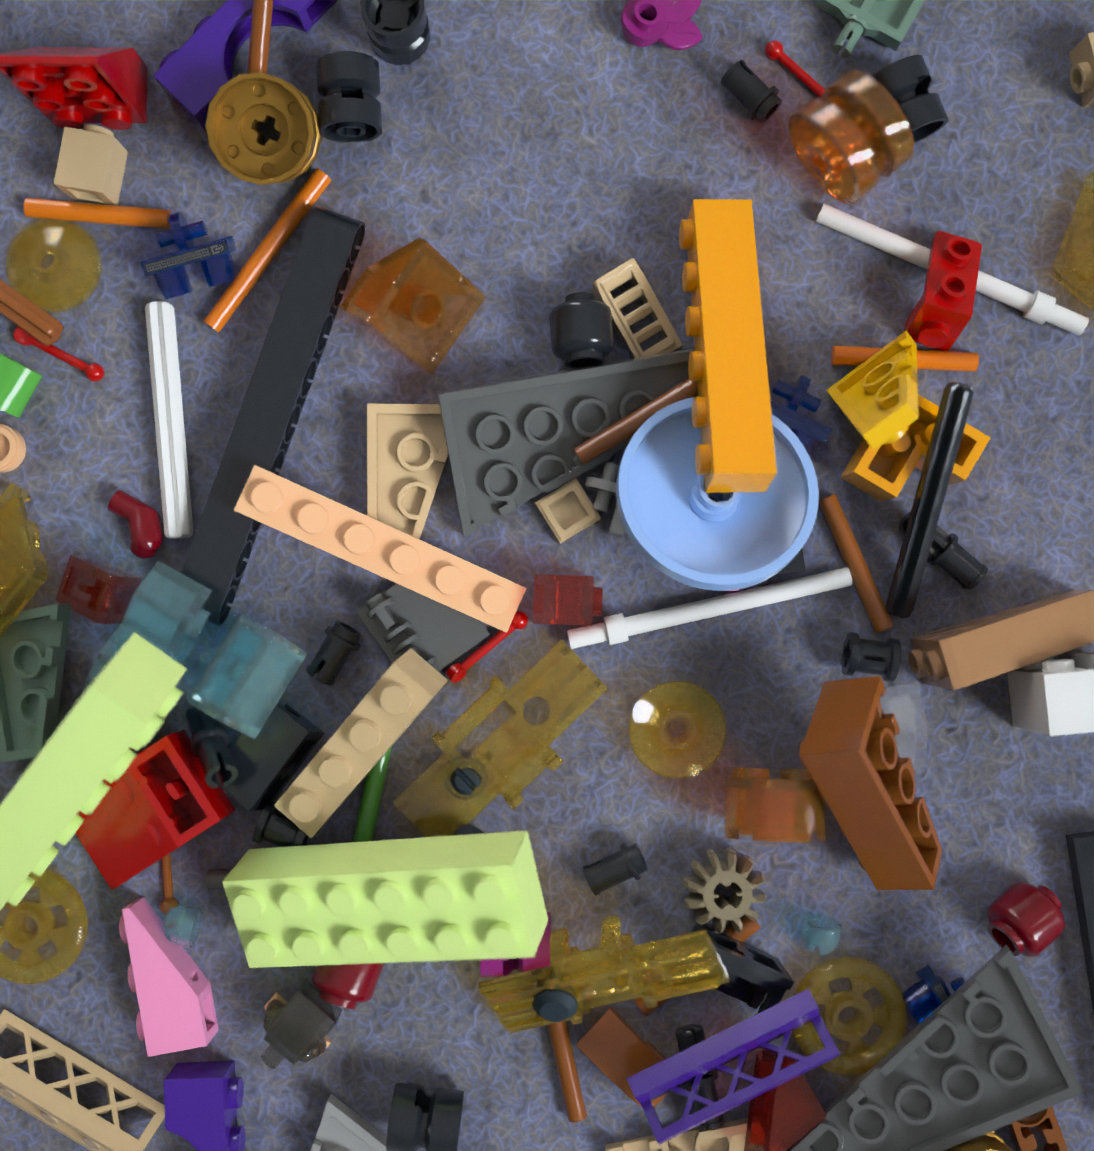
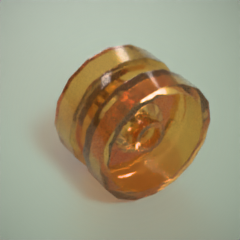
M858 70L847 71L826 87L822 98L810 100L796 111L788 122L789 137L801 163L826 193L843 204L857 203L879 183V177H889L908 162L914 152V139L911 129L898 103L880 83L870 75Z

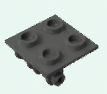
M397 583L384 593H379L365 603L364 607L356 612L392 664L412 648L432 667L440 671L490 635L481 621Z

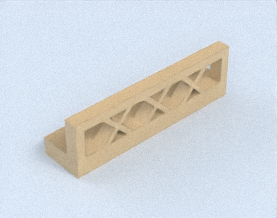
M3 1010L0 1014V1034L7 1027L24 1038L26 1054L6 1059L0 1057V1097L90 1151L145 1150L165 1118V1106L9 1011ZM31 1042L43 1050L32 1052ZM55 1056L65 1062L67 1079L45 1084L36 1078L34 1061ZM27 1063L28 1073L18 1068L17 1065ZM73 1068L85 1075L74 1077ZM96 1081L106 1087L109 1104L88 1110L78 1104L76 1086ZM69 1088L70 1098L58 1091ZM114 1092L126 1100L116 1102ZM138 1106L153 1115V1118L140 1138L136 1139L120 1129L117 1111ZM110 1113L112 1124L100 1116Z

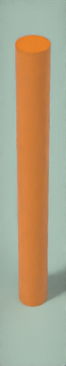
M319 168L313 171L203 322L218 333L222 330L332 181L326 173Z

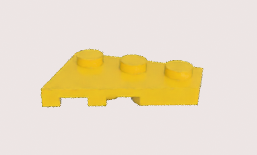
M907 331L903 332L826 390L873 450L882 444L887 445L901 438L906 433L908 425L918 419L917 345Z

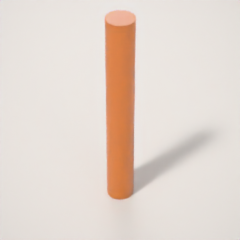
M26 198L24 201V213L28 218L171 229L172 212L167 209Z
M833 346L831 350V365L859 366L882 348ZM917 350V369L976 372L978 368L979 355L976 352Z

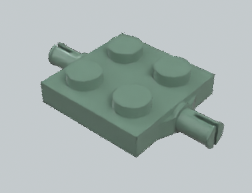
M815 0L813 5L836 17L845 25L836 42L832 45V50L838 55L845 40L848 39L849 41L840 57L849 58L861 35L870 36L896 51L925 0Z

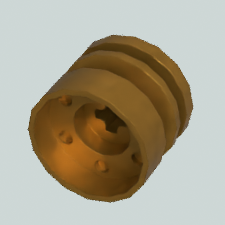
M262 72L238 75L222 85L209 104L206 130L210 148L221 166L240 180L257 185L290 182L307 172L318 156L322 139L319 131V115L309 98L294 85L282 78ZM274 118L276 119L274 128L281 132L278 141L269 139L264 144V134L258 130L259 124L261 122L270 123Z

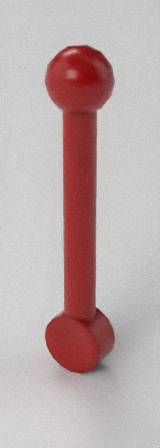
M772 40L767 43L764 50L766 57L770 60H778L823 101L824 106L836 115L844 107V103L838 95L826 91L783 52L781 42Z
M19 327L15 329L14 339L23 346L33 345L83 371L90 381L97 382L104 377V369L100 364H88L53 345L45 346Z
M516 611L507 633L499 630L464 661L452 665L446 672L448 679L452 683L463 679L471 666L515 629L521 630L525 628L528 624L527 615L522 611Z

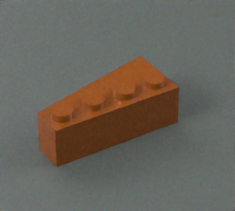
M881 675L824 682L806 737L800 744L799 756L802 766L809 771L820 790L823 802L831 809L839 823L842 835L848 839L858 856L861 868L866 870L877 890H934L942 847L924 797H915V771L910 757H899L894 736H898L900 729L894 713L884 714L879 701L880 697L886 693Z

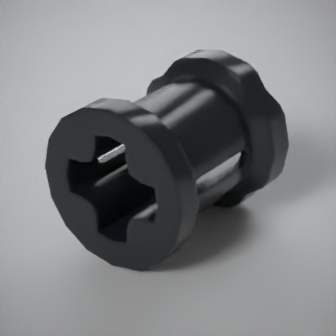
M849 632L844 641L841 659L843 675L852 676L855 672L881 675L884 681H895L901 664L902 650L900 640L890 638L887 642L860 638L858 633ZM863 656H878V659L863 658Z
M269 800L258 819L252 841L260 844L265 840L280 847L306 845L309 836L274 806L275 801Z

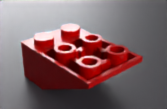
M34 47L0 54V73L59 128L64 129L65 126L82 129L83 123H101L104 127L110 129L126 130L131 128V123H147L148 67L133 47Z
M184 729L166 735L137 754L117 781L114 780L112 783H109L104 779L103 783L110 788L91 814L85 815L81 811L77 813L84 821L75 834L111 890L117 888L235 811L232 803L219 785L218 788H212L206 784L200 759L192 754L190 747L191 739Z

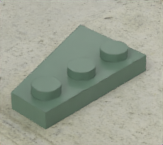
M72 603L55 604L0 615V762L36 758L57 730Z

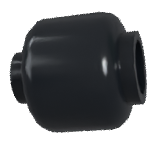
M587 292L569 294L565 297V302L556 306L550 313L551 348L557 358L565 361L567 367L581 368L602 364L603 357L613 350L614 335L610 307L601 301L594 300L593 294Z

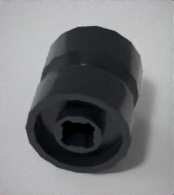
M424 0L360 1L361 15L368 31L370 43L375 53L382 60L394 65H407L420 59L426 52L431 39Z
M338 51L320 57L316 62L317 90L319 95L323 97L318 103L320 134L326 139L343 143L367 142L378 138L382 134L381 103L376 99L381 93L379 62L373 56L354 51Z
M922 55L909 56L884 67L872 75L863 85L873 112L883 114V118L878 125L889 151L899 150L919 142L940 130L949 121L938 93H929L928 91L933 81Z
M396 1083L389 1115L386 1151H417L419 1147L425 1148V1151H457L464 1091L437 1088L432 1095H429L421 1085Z

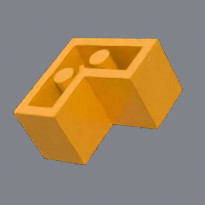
M918 394V419L908 425L906 433L895 442L887 445L882 444L875 450L863 438L840 478L880 502L896 498L913 469L917 468L920 471L923 469L939 406ZM967 423L965 424L949 485L967 479L991 438Z

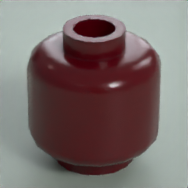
M1026 882L1012 884L990 905L987 912L990 923L987 927L988 931L1001 948L1007 945L1013 956H1019L1020 954L1026 957L1038 956L1064 930L1065 921L1060 911L1062 904L1059 898L1043 885L1036 887Z
M384 963L316 965L312 981L320 989L318 997L337 1006L355 1010L357 1003L368 1002L373 997Z

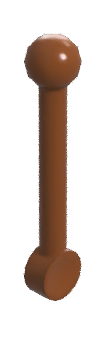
M169 853L161 858L164 899H162L159 908L164 915L171 916L178 911L179 902L173 893L171 855Z

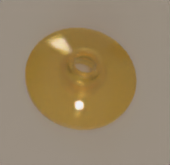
M41 219L29 224L12 241L6 259V272L11 287L41 309L50 313L68 311L84 303L96 289L102 271L101 254L95 240L83 227L72 221ZM47 254H53V264L48 268H42V258Z
M669 681L648 690L634 706L629 721V738L636 756L649 770L666 778L684 779L704 772L718 759L726 740V720L719 703L702 687L684 681ZM674 719L682 720L685 726L683 734L678 737H672L667 732L668 723Z

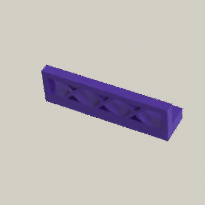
M807 989L627 1078V1081L635 1099L640 1102L655 1139L660 1145L840 1056V1053L819 1014V1008L810 990ZM811 1022L824 1049L808 1057L788 1051L787 1048L792 1031ZM784 1036L781 1047L770 1044V1042ZM758 1048L778 1055L773 1074L763 1079H758L742 1072L748 1053ZM739 1058L736 1069L724 1066ZM784 1058L796 1061V1063L781 1070ZM713 1070L733 1076L727 1097L717 1102L698 1095L703 1076ZM694 1080L690 1092L679 1088ZM740 1080L751 1083V1085L737 1091ZM669 1092L688 1098L682 1119L663 1128L652 1100ZM695 1102L707 1106L691 1114Z

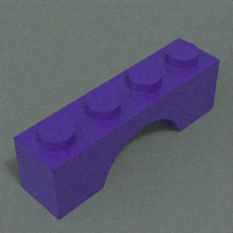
M227 0L212 16H206L196 25L193 35L178 50L171 51L163 58L159 70L153 75L166 94L206 133L209 104L220 87L233 79L235 57L242 44L250 37L253 0ZM273 0L271 27L287 26L307 32L338 0Z
M235 1060L177 1063L164 1079L165 1130L183 1137L197 1151H244L246 1140L244 1126H237V1108H240L243 1102L244 1083L242 1077H235Z

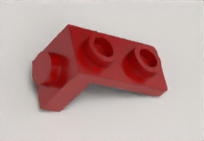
M943 231L935 233L931 243L923 295L908 317L903 332L907 331L914 342L927 347L949 351L970 321L975 300L982 250L981 243Z

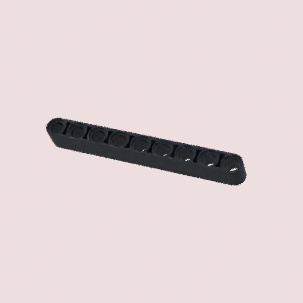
M319 206L315 207L310 215L178 580L172 600V608L176 611L221 626L229 615L231 607L227 606V604H233L247 562L243 561V559H249L261 526V522L234 511V508L254 465L279 476V472L275 470L276 468L281 470L296 429L292 427V423L297 425L312 384L308 382V379H314L328 340L324 338V334L329 336L344 295L340 293V290H346L360 251L356 249V245L361 247L364 240L365 223Z

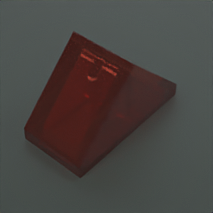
M70 555L55 601L61 604L72 603L71 609L95 623L104 625L126 624L142 578Z
M767 1050L757 1051L753 1077L763 1079L773 1074L778 1055ZM784 1058L781 1070L796 1062ZM803 1074L750 1100L744 1151H786L827 1116Z

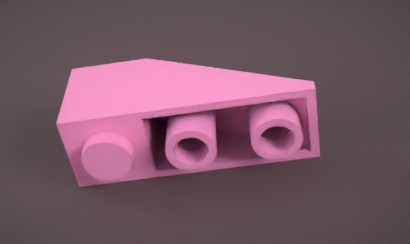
M144 897L137 898L122 909L123 915H121L119 921V932L122 942L128 944L131 963L128 967V983L131 991L137 993L140 1010L136 1018L138 1037L141 1041H145L148 1057L207 1046L219 1031L211 984Z

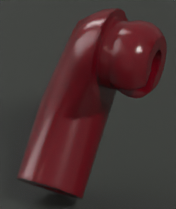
M118 490L112 496L108 504V510L129 522L130 550L132 553L143 559L153 557L157 552V548H160L163 540L159 513L151 506L128 493Z

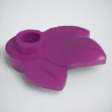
M628 0L620 17L623 35L631 44L639 47H647L658 41L672 50L691 48L703 38L699 28L690 20L696 13L702 0Z

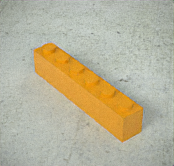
M693 199L688 219H681L679 245L680 249H687L688 262H684L682 271L683 292H691V306H687L685 330L687 337L694 336L695 351H691L689 355L688 372L690 381L697 382L698 397H694L692 402V424L694 428H701L702 444H697L695 469L697 475H704L705 493L766 492L777 474L752 199Z

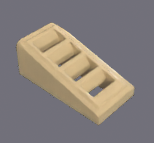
M634 258L593 282L592 292L598 301L610 307L613 327L633 359L674 352L682 347L679 337ZM630 280L633 288L614 299L610 292ZM641 298L644 305L626 316L622 315L620 309ZM651 314L654 322L633 334L630 326ZM661 331L665 339L643 352L639 344Z

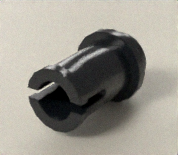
M742 59L739 62H735L721 79L720 84L727 88L749 110L748 117L751 120L757 118L761 123H764L777 111L782 103V100L777 96L779 90L775 86L769 88Z
M336 621L333 627L328 626L325 629L327 637L311 664L306 668V672L310 676H314L317 673L316 680L330 686L334 684L335 678L352 650L358 651L360 648L358 640L361 634L353 627L341 621Z
M626 843L620 845V851L590 865L583 866L584 875L595 896L633 877L638 881L641 879V873L648 871L646 861L636 843L629 847Z

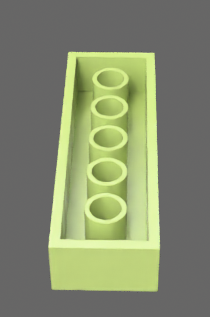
M135 632L89 686L0 805V910L7 902L15 907L19 904L35 882L34 879L28 876L30 872L39 877L43 874L60 851L52 846L53 843L56 841L63 846L67 844L84 821L77 813L81 811L85 815L91 814L110 788L103 783V780L105 779L112 783L114 780L117 781L136 756V753L129 748L131 747L138 751L141 746L144 747L164 720L162 718L168 714L183 694L175 686L187 668Z
M528 831L249 849L222 881L249 968L528 958L535 956L548 922Z

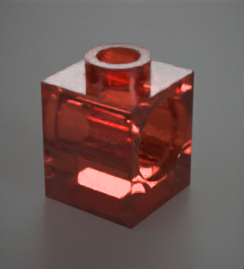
M535 574L533 623L592 626V616H601L602 587H593L594 576Z

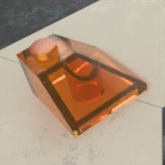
M418 238L367 267L339 308L377 338L428 373L433 374L486 296L425 239Z

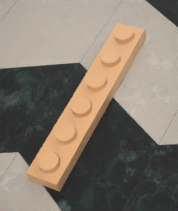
M254 465L234 508L236 512L506 633L527 589Z

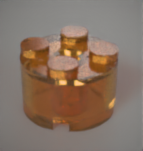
M732 767V777H725V837L739 839L740 829V835H753V841L808 843L811 842V839L819 842L825 841V803L809 771L798 768H780V778L770 777L769 768Z

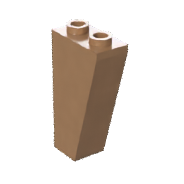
M1094 590L1070 591L912 637L910 639L914 650L908 652L911 669L916 678L923 679L924 684L956 690L1093 643Z

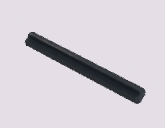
M949 382L944 387L885 606L887 613L900 618H908L913 612L974 396V387L965 383Z

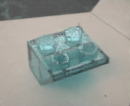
M234 613L183 694V697L187 702L221 723L256 739L308 653L241 613Z

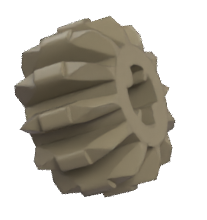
M728 847L723 854L722 861H719L715 851L708 849L706 851V857L710 862L708 866L704 867L697 860H693L690 863L691 868L699 878L690 876L683 878L684 888L693 892L684 898L685 905L688 909H698L695 915L697 923L703 925L712 919L713 929L716 933L723 932L727 921H730L736 932H741L743 929V924L740 920L741 916L745 914L750 920H758L759 914L751 903L761 904L766 902V894L757 889V887L765 882V877L760 871L751 872L754 861L748 855L737 861L736 851ZM719 883L726 887L730 885L734 893L728 898L724 894L718 895L715 888Z

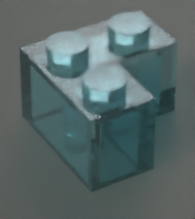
M158 561L134 592L122 623L96 656L85 685L89 687L134 632L183 666L197 643L194 639L199 636L211 615L210 612L204 610V607L212 590Z

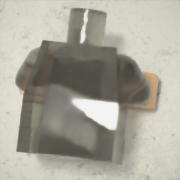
M307 978L287 1001L276 992L264 1006L265 1017L263 1027L267 1033L264 1040L270 1045L262 1053L261 1059L272 1069H276L284 1058L293 1065L298 1061H310L322 1055L332 1043V1040L326 1035L336 1025L342 1009L335 1004L320 999L318 997L320 990Z

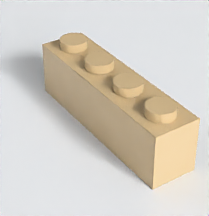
M410 648L389 667L274 806L312 838L339 809L448 680Z

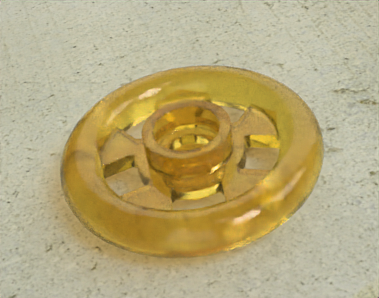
M48 869L40 877L32 872L28 875L35 880L31 887L40 888V901H20L16 907L8 902L4 905L10 911L5 918L4 927L0 926V948L7 940L12 946L22 950V954L16 961L7 957L0 950V978L17 984H37L51 980L65 972L75 962L85 944L88 931V917L85 904L78 891L67 879ZM61 904L66 914L67 924L56 927L55 918L50 908ZM27 916L32 917L38 925L36 932L30 931L26 927L25 920ZM51 939L59 951L50 959L43 961L36 949Z
M856 957L834 958L814 967L798 984L793 996L809 989L816 1004H825L823 1018L829 1034H833L841 1040L849 1041L844 1054L840 1053V1056L820 1065L821 1068L843 1075L866 1073L902 1041L907 1023V1010L903 994L895 980L880 966ZM848 977L851 989L841 990L832 995L828 983L838 978ZM872 987H875L884 999V1003L872 1010L871 1005L863 996V993ZM853 1007L855 1014L852 1019L848 1021L839 1019V1014L843 1008ZM811 1023L793 1031L797 1044L807 1057L824 1049ZM872 1023H875L884 1031L876 1043L870 1047L861 1038L868 1033Z

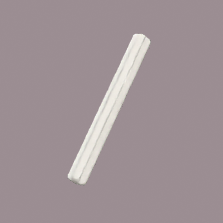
M150 302L145 306L164 535L170 539H184L191 537L194 531L174 307L169 302Z

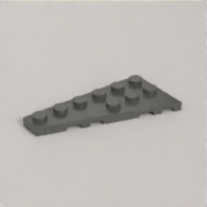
M695 348L437 392L463 537L479 530L478 527L489 521L518 509L517 506L541 493H548L613 458L612 455L625 449L633 436L584 466L573 450L689 378V355L691 351H695Z
M1005 945L781 1151H944L1084 1094L1016 960L1008 946Z

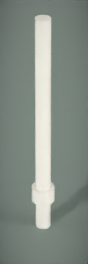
M825 203L822 205L816 222L927 270L930 249ZM978 271L976 291L1023 311L1024 318L1040 325L1048 322L1078 336L1087 327L1089 318L1055 304L1056 298L1038 290L1032 294Z
M845 567L624 617L622 613L603 617L604 622L567 630L571 649L608 641L609 645L627 642L629 641L628 636L852 586V576L849 568Z

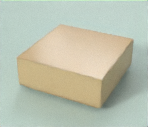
M577 478L535 502L560 544L601 519L598 512L593 509V504Z

